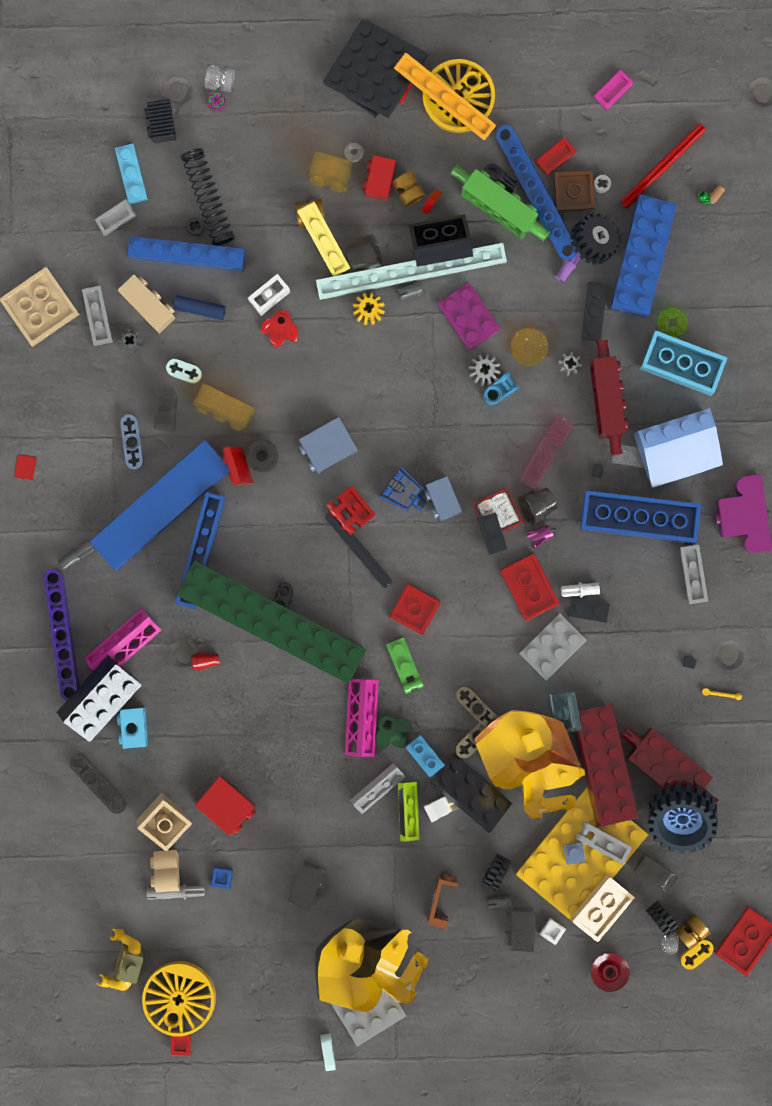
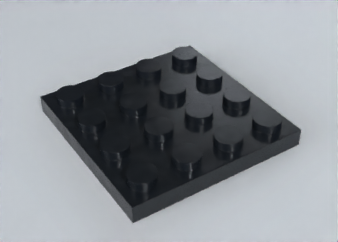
M362 19L323 80V83L389 118L411 84L394 67L405 53L421 65L428 55L427 52Z

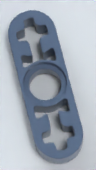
M128 414L123 416L120 421L125 463L128 468L138 470L144 463L139 422L135 416ZM129 418L135 422L131 428L133 432L136 431V434L130 433L125 435V432H129V427L124 424L128 422ZM130 437L137 439V445L133 448L127 446V440ZM139 449V453L135 452V457L140 461L134 466L132 463H129L133 457L132 453L128 454V451Z

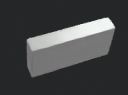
M125 199L97 217L95 221L103 235L107 236L137 215L129 201Z

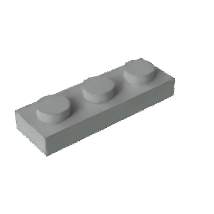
M95 286L82 289L93 345L98 346L112 343L113 339L102 287Z
M700 546L680 547L688 604L708 602Z
M393 763L350 799V802L363 814L406 776Z

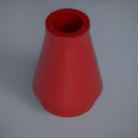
M196 652L194 655H191L192 669L201 671L215 665H220L218 653Z

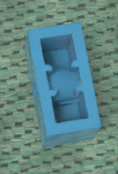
M418 735L405 746L429 777L445 766L421 735Z

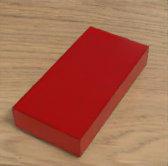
M563 137L539 157L535 163L546 176H549L577 151Z

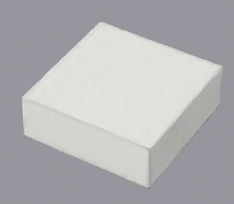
M549 918L539 934L556 945L566 928Z

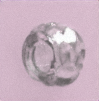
M674 933L668 938L663 936L660 941L661 949L669 955L677 953L679 937Z

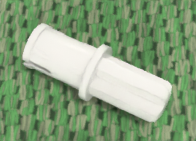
M579 582L578 585L561 586V595L563 597L600 594L599 583L582 584Z

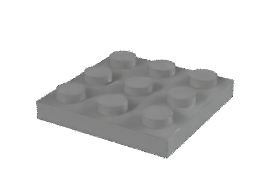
M382 991L380 1000L375 1008L368 1013L331 1004L357 1047L407 1016L400 1003L384 991Z

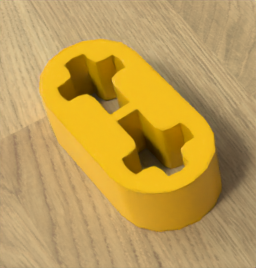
M707 939L698 940V945L691 951L687 949L681 954L680 963L682 966L689 970L696 968L713 953L712 943ZM701 944L709 945L706 953L704 951H701L699 954L697 953L701 950ZM696 954L692 959L693 963L691 965L689 963L685 964L686 956L692 957Z

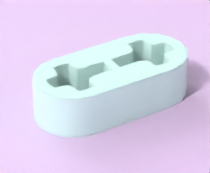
M172 359L166 365L169 375L180 380L195 384L202 378L201 370L192 364ZM178 363V367L183 369V371L172 373L171 365L174 366ZM193 370H196L198 377H194L192 380L190 375L185 373L186 371L193 372Z
M322 1034L320 1037L326 1071L336 1070L331 1034Z

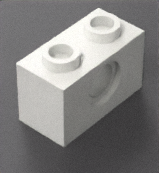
M276 274L249 296L248 300L260 316H262L290 293V289L280 276Z

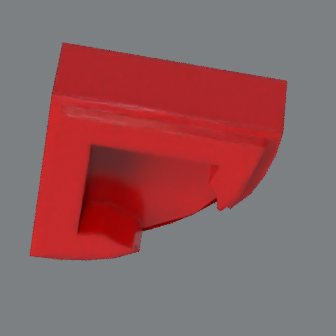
M436 189L427 199L421 211L425 214L429 213L435 202L441 197L442 192Z

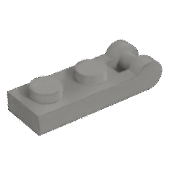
M584 821L581 825L583 828L580 833H577L575 838L617 862L624 864L632 847ZM589 831L594 833L591 840L586 837Z

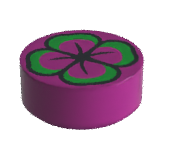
M220 91L211 92L207 97L209 108L213 111L224 109L226 106L225 95Z

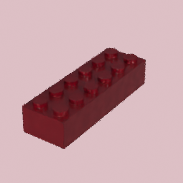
M612 704L571 713L596 827L638 819Z

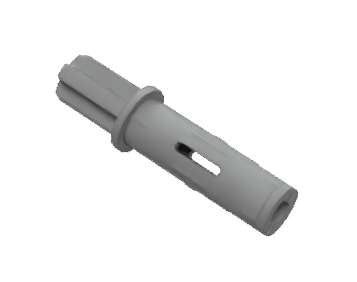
M183 884V886H180V891L156 893L155 888L147 887V900L184 898L186 900L187 897L205 895L204 886H186V884Z

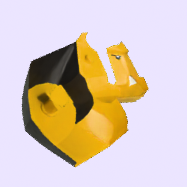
M358 917L335 929L315 950V978L318 1000L366 1013L375 1008L380 1000L382 991L400 1003H411L416 995L414 988L423 969L427 967L429 958L417 952L412 957L402 976L397 978L395 971L399 968L408 949L407 940L411 932Z

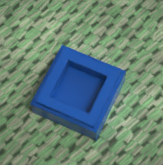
M214 866L211 886L230 889L233 869Z

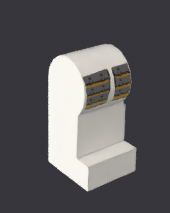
M446 796L423 805L431 822L459 808Z

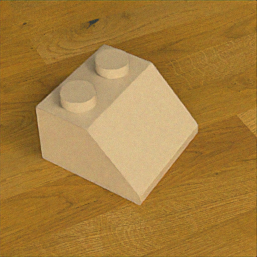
M163 793L136 820L137 828L165 851L192 824L183 811Z

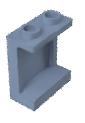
M339 417L299 439L301 443L298 445L303 455H308L310 461L307 463L312 472L317 471L318 474L358 452Z

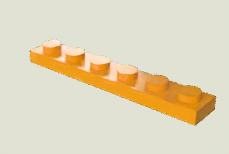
M407 53L403 55L394 67L396 71L481 139L485 140L495 128L496 124Z

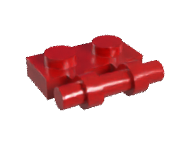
M353 486L336 498L340 505L336 506L333 501L326 505L331 511L332 517H336L341 524L340 527L344 531L346 530L350 536L356 532L352 524L356 523L361 528L376 516ZM345 509L351 516L349 520L341 513L342 510Z

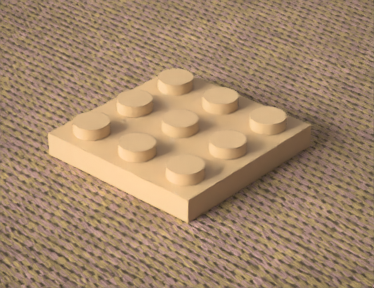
M47 267L0 298L1 303L32 347L80 315Z

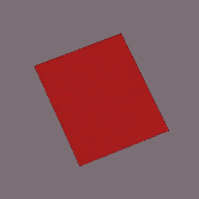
M18 455L14 477L33 480L37 458Z

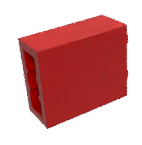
M222 775L195 805L228 836L232 833L236 835L243 827L241 822L245 818L249 820L256 812L253 810L256 805Z

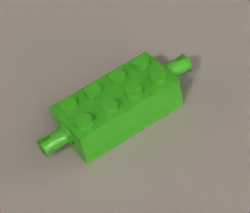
M458 164L452 170L450 175L464 183L461 196L522 240L529 232L533 233L543 242L547 238L550 231L537 223V210L530 204L525 205L520 201L521 198L517 194L507 192L505 190L506 187L500 182H493L485 171L475 169L472 174H469Z

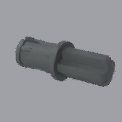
M89 540L77 549H72L71 553L58 560V562L66 571L78 561L81 562V559L94 551L95 548Z

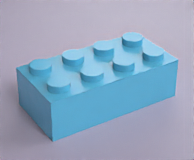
M655 330L639 369L712 396L715 393L727 357Z

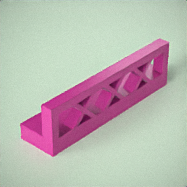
M141 608L84 659L94 671L108 655L114 659L116 653L124 651L121 658L114 659L120 665H123L155 637L161 629L149 617L147 612ZM148 625H151L154 628L149 633L143 634L144 629ZM132 639H138L136 645L129 646V642Z
M352 678L348 684L345 755L375 757L379 680ZM355 683H360L358 694L355 692ZM356 702L359 705V711L357 713L354 711V705ZM355 721L358 725V730L356 732H354L353 730V724L355 723ZM354 741L357 744L356 752H352V743Z

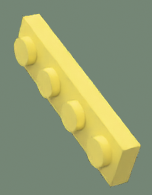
M315 201L297 209L333 277L350 269V265Z

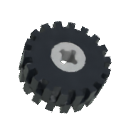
M592 213L585 216L574 225L575 227L571 230L573 233L570 235V239H574L571 245L576 247L575 253L579 252L581 254L579 258H586L585 262H592V265L606 262L619 251L618 248L621 246V242H619L621 235H617L619 232L618 227L614 228L613 225L615 223L613 221L609 222L608 216L603 218L601 213L597 215Z

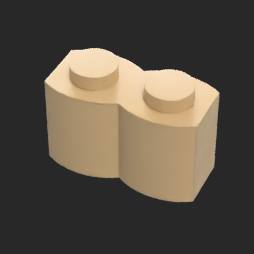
M154 851L153 857H150L151 869H154V876H151V887H155L156 893L180 891L178 851Z

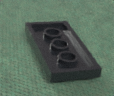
M455 754L448 759L445 766L441 768L430 782L488 833L494 829L513 804Z

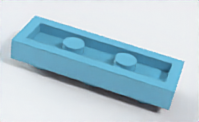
M134 144L115 148L129 203L133 204L148 200Z

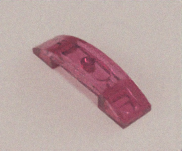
M559 415L557 416L519 481L536 490L574 424Z

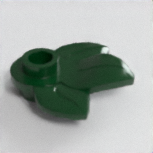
M389 714L381 716L378 721L379 731L376 734L377 744L381 750L386 749L390 743L395 747L404 748L406 744L404 733L412 729L410 723L403 718L395 719L394 716ZM386 720L391 722V726L388 728L384 726Z

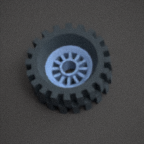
M676 782L675 787H672L670 783L666 785V790L658 789L657 795L653 794L652 801L649 803L648 828L650 836H653V840L656 843L660 841V847L665 849L668 846L671 852L679 849V853L685 854V850L688 849L690 853L695 852L697 847L700 850L704 849L705 843L709 845L712 843V838L715 839L717 831V804H715L714 797H710L708 790L702 792V786L696 785L694 788L692 783L686 782V786H681V782Z

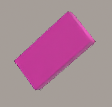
M620 69L593 98L605 110H608L634 82Z

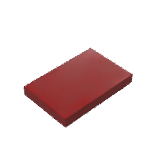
M534 553L499 570L525 622L560 605Z
M747 906L719 945L715 954L747 977L772 942V923Z

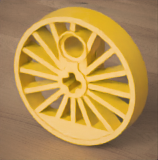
M453 59L438 65L432 70L431 73L458 95L462 94V98L469 104L487 110L484 116L488 118L494 106L495 88L491 77L480 65L469 60ZM450 67H456L457 84H455L450 73ZM460 67H467L465 76L460 80ZM445 70L446 75L450 81V84H448L438 73ZM481 76H482V77L484 78V80L486 81L485 83L480 84V82H481V78H480V77H481ZM474 79L477 81V84L470 86L467 80ZM489 87L490 93L474 94L479 90ZM423 92L425 110L434 124L445 131L453 133L471 131L466 126L461 127L459 120L457 126L452 121L453 115L446 116L445 114L448 111L445 109L441 111L439 109L441 106L438 103L434 104L431 101L433 99ZM473 99H491L490 105H486Z
M173 961L157 968L148 978L142 996L143 1010L148 1021L160 1032L171 1036L189 1035L202 1028L212 1016L216 1004V991L209 975L199 966L186 961ZM162 972L169 987L155 976ZM168 973L174 974L175 986ZM179 976L183 977L181 986L179 983ZM187 978L192 979L185 987ZM151 981L155 982L166 992L149 988ZM195 981L202 982L201 985L189 991ZM206 986L209 987L210 993L191 995ZM147 992L165 998L147 1000ZM180 994L183 1000H181L179 1005H176V997ZM211 998V1006L193 1000ZM166 1003L151 1012L149 1011V1004ZM192 1006L208 1010L209 1013L206 1018ZM167 1008L158 1022L152 1017ZM188 1010L202 1021L199 1025H195ZM176 1013L178 1015V1020L171 1021L169 1019V1014ZM184 1015L187 1018L191 1026V1029L184 1030ZM164 1021L168 1028L163 1027L161 1023ZM179 1025L180 1031L172 1030V1028Z

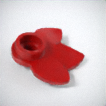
M285 310L276 311L272 318H268L262 323L261 333L269 334L270 342L275 348L281 346L286 339L296 342L298 339V328L291 322V316ZM281 316L284 317L285 322L280 323L278 321V318Z

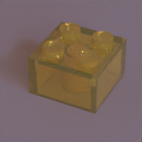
M315 151L309 170L310 182H313L314 186L321 188L324 186L331 187V190L335 192H347L353 171L352 161Z

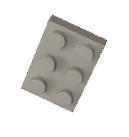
M559 613L519 654L547 681L587 640Z

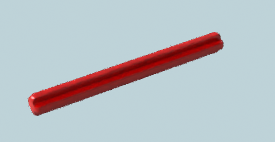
M699 123L621 199V205L628 208L639 195L656 181L706 131V128Z

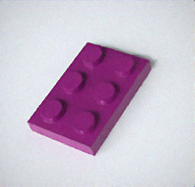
M469 282L437 303L468 351L501 330Z

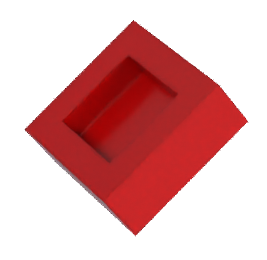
M191 1035L171 1036V1055L190 1056Z

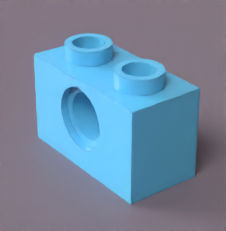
M145 707L120 710V714H117V723L121 725L122 732L119 733V744L123 745V749L148 746ZM129 723H134L137 726L135 733L128 731L127 726Z

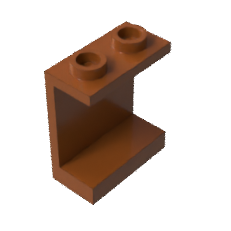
M449 873L438 874L427 919L428 925L447 929L449 923L448 916L436 914L435 911L442 884L458 887L455 875Z

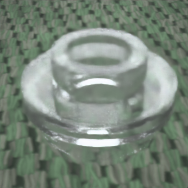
M357 143L347 145L345 157L348 161L358 162L362 159L364 152L361 145ZM356 149L358 153L356 155H352L350 153L351 150Z

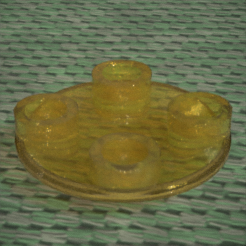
M522 329L512 338L510 344L511 354L521 365H537L547 356L548 341L545 335L537 329Z

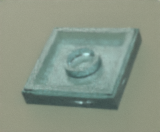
M575 692L551 694L550 699L554 719L563 722L567 732L582 730Z

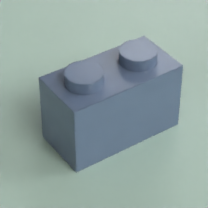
M448 477L426 485L427 490H424L428 501L432 500L434 507L431 510L435 519L439 518L440 521L462 513Z

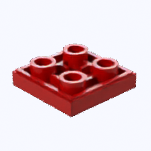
M224 448L223 460L229 467L230 472L228 475L230 481L235 486L254 483L243 448Z

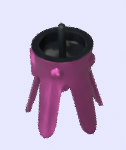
M544 525L539 529L527 531V533H530L527 537L531 538L532 541H536L532 544V547H535L536 550L545 541L554 538L552 531L555 528L551 530L548 525Z

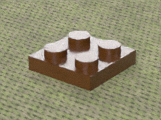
M593 170L554 173L555 200L559 212L595 209Z

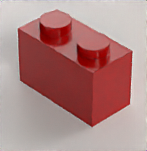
M373 155V160H369L367 172H370L369 178L364 179L362 190H365L366 197L388 201L396 160Z

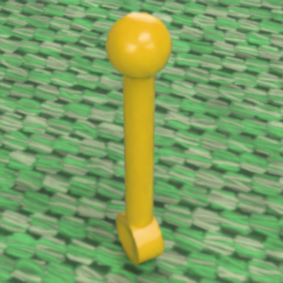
M707 688L702 690V694L705 696L710 694L731 697L736 700L742 699L740 693L730 694L709 691Z

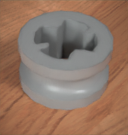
M599 175L593 182L594 190L598 193L607 192L611 186L610 178L606 175ZM598 180L606 181L605 189L598 187Z

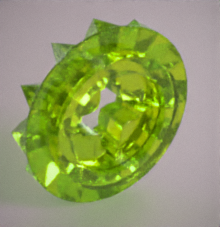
M673 307L667 308L660 313L657 325L661 333L677 338L686 331L688 320L683 310ZM677 316V327L673 325L668 329L670 324L668 319H674Z

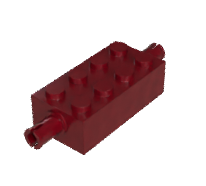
M608 340L596 341L598 358L593 359L589 364L599 439H609L611 456L621 455L623 452L620 437L628 429V419L624 418L623 413L626 410L625 399L621 398V391L624 390L623 381L619 380L621 364L620 361L616 360V356L610 357Z
M629 727L624 731L630 736L624 732L620 735L634 746L626 758L665 790L667 784L671 783L672 787H675L676 782H681V786H686V782L692 783L694 788L696 785L702 786L703 792L713 778L652 728H649L642 737ZM714 797L715 803L717 804L719 799Z

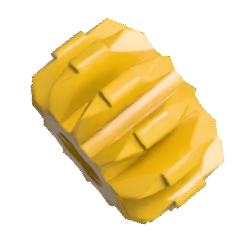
M363 293V300L360 297L356 298L360 304H353V307L358 309L353 311V315H359L357 318L358 322L363 318L364 325H367L368 320H371V324L374 325V318L381 321V317L378 314L382 315L385 311L379 308L384 307L385 304L383 302L378 303L381 299L380 296L373 299L374 293H371L370 298H367V294ZM366 305L374 307L372 308L371 313H368L367 310L366 312L364 311L366 309Z

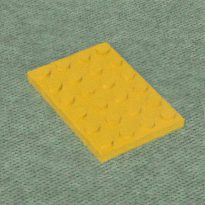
M587 787L576 799L577 807L565 812L515 873L568 919L571 918L606 874L613 879L648 836L632 820L596 827ZM586 821L631 846L632 849L624 864H621L583 843L586 861L567 865L563 845L581 842L575 836L577 833H580L583 828L581 825ZM589 831L586 837L591 840L594 833Z

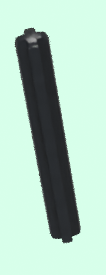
M330 512L327 513L325 519L381 586L387 588L392 583L391 578L354 534L350 536L346 530L344 531L340 527L341 524L336 517H332Z

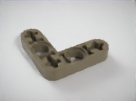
M464 686L457 690L456 699L479 722L456 745V754L460 758L465 759L470 757L478 748L477 746L473 748L471 745L467 749L469 751L468 754H460L461 749L459 747L461 745L466 746L469 743L466 741L468 737L476 745L472 734L475 731L482 732L487 727L488 721L485 718L481 721L479 718L484 716L487 710L490 712L487 715L490 719H497L498 716L470 688ZM462 690L464 692L469 691L468 697L471 700L473 697L477 699L469 707L466 706L469 703L466 699H460V691ZM477 703L481 704L484 708L483 712L478 715L472 710L473 706Z

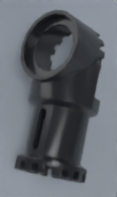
M491 163L484 168L485 172L489 168H494L497 171V176L489 179L503 184L506 187L505 190L510 194L514 192L520 183L509 177L507 172L496 164Z

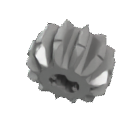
M479 354V362L476 359H472L471 362L475 366L471 365L468 368L475 371L469 374L470 377L476 376L473 382L476 384L480 379L482 387L485 381L491 386V379L494 381L498 380L494 374H501L500 370L495 369L500 367V363L493 364L496 360L495 357L488 360L489 354L485 355L484 360L481 354ZM482 366H486L485 368H489L486 375H484V372H480Z

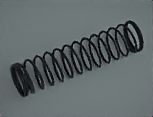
M202 148L192 149L181 155V160L185 162L184 168L188 169L186 174L191 176L189 178V181L193 183L191 188L196 190L194 195L199 196L196 201L202 203L199 209L204 210L201 215L207 217L204 223L209 224L207 230L212 231L209 237L215 238L212 241V245L226 244L235 239V234H232L233 231H228L219 236H211V234L228 228L231 224L223 225L217 229L208 228L213 224L227 220L228 217L220 218L214 222H206L210 217L223 214L226 210H221L208 216L203 215L208 210L222 206L223 203L215 204L206 209L201 208L203 204L216 201L221 196L210 198L204 202L198 201L202 196L216 193L218 189L210 190L202 195H196L198 190L211 187L216 182L205 184L200 188L193 187L197 182L211 179L213 175L205 176L197 181H191L193 176L210 171V168L200 170L194 174H188V171L204 166L208 161L200 162L192 167L185 166L188 162L205 157ZM199 152V153H197V154H195V155L186 157V156H188V155H190V154H192V153Z

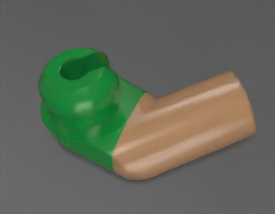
M717 185L712 192L700 191L697 195L698 201L701 204H714L725 192V189L721 185Z

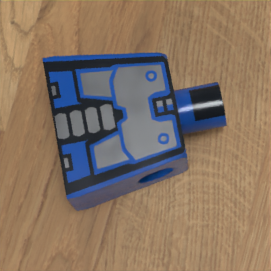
M402 467L399 468L380 495L382 500L406 511L409 510L411 505L422 511L427 504V501L419 496L423 488Z

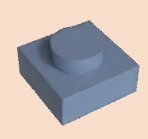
M582 842L563 845L567 865L586 861Z

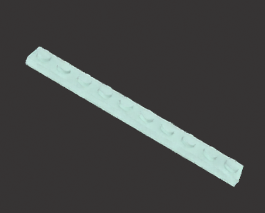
M499 243L474 248L473 257L419 267L416 266V261L414 260L316 280L319 298L322 300L506 263L507 259L504 245Z

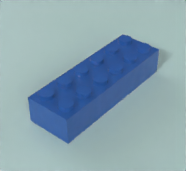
M639 195L610 309L644 318L649 316L677 206L676 203Z
M585 491L580 530L697 543L701 504Z

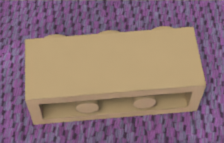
M133 275L118 289V292L160 334L175 319L173 315L175 311L167 303L163 305L159 301L161 299L160 295L155 290L151 292L146 287L148 283L141 276L137 278Z

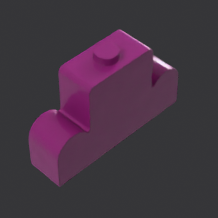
M762 475L742 477L734 484V490L739 497L716 501L717 514H715V523L719 525L720 536L727 538L744 535L742 547L748 553L772 551Z

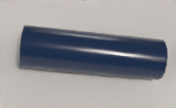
M176 295L173 310L223 320L226 305Z

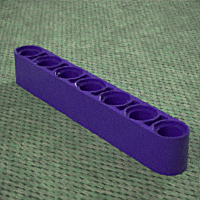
M51 569L44 575V584L60 695L67 701L69 697L66 695V689L72 687L76 691L79 688V679L64 576L61 571ZM52 573L58 575V581L54 584L50 582V575ZM55 592L61 594V600L57 603L52 599ZM57 611H62L64 614V618L60 622L55 619ZM60 630H64L67 634L66 639L63 641L58 638ZM63 649L69 651V657L66 660L62 659L60 655ZM65 668H69L72 671V676L69 679L63 675Z

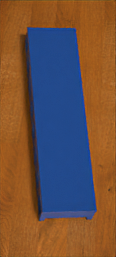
M204 440L94 537L90 543L115 571L119 570L230 472L228 465Z

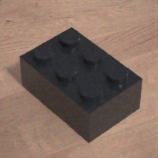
M465 214L409 224L411 243L417 267L473 257L472 241Z

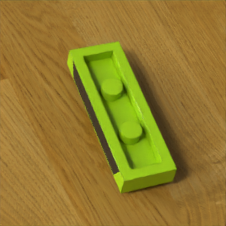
M417 782L398 783L400 841L419 840Z

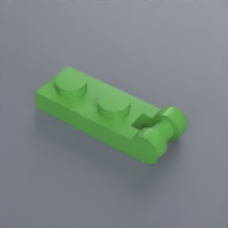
M404 637L386 644L405 693L408 694L415 688H423L424 686ZM413 675L415 680L407 683L406 678Z

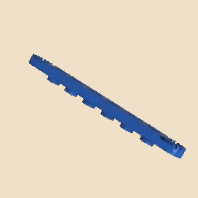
M509 125L499 127L496 132V138L531 204L537 210L536 213H538L544 228L550 231L549 237L559 256L568 261L577 257L574 251L576 247L571 245V242L574 241L570 239L571 233L517 133ZM505 130L511 132L508 140H503L501 136ZM568 245L572 246L573 253L570 256H565L563 249Z

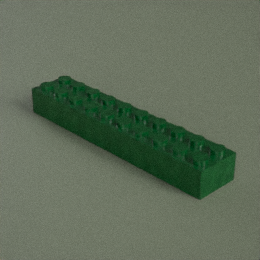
M194 560L176 593L177 596L348 684L366 652L365 648Z

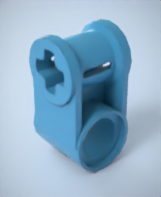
M509 372L485 390L483 400L487 405L491 406L499 403L520 388L511 379ZM490 391L495 392L497 399L490 400L487 393Z

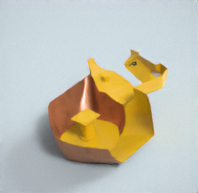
M511 710L490 723L475 738L476 746L494 786L502 789H513L522 786L523 808L531 819L542 818L543 813L561 809L568 811L577 807L576 797L572 795L552 798L543 797L544 790L572 785L581 776H585V770L580 766L563 722L533 712Z

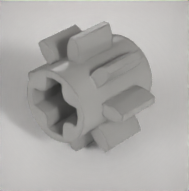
M573 352L568 357L563 354L564 361H558V364L562 365L560 372H567V376L570 375V372L576 375L578 373L576 367H582L581 364H578L580 356L575 358ZM569 360H572V364H575L571 369L565 364Z

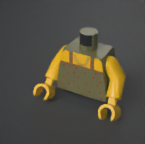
M112 929L115 932V936H110V939L121 941L122 946L112 979L110 976L100 974L102 982L97 983V985L125 991L131 986V983H137L144 959L140 942L125 934L123 929Z

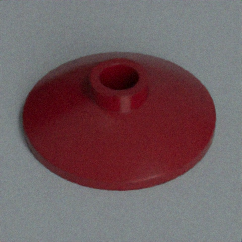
M605 953L593 962L591 977L599 989L606 992H615L622 989L628 982L630 975L629 966L620 955ZM608 968L613 969V973L610 975L606 974Z

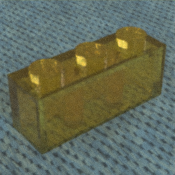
M204 383L193 402L198 412L205 415L209 412L214 415L213 419L221 423L225 420L231 423L230 427L237 431H241V429L247 430L256 411L255 408Z

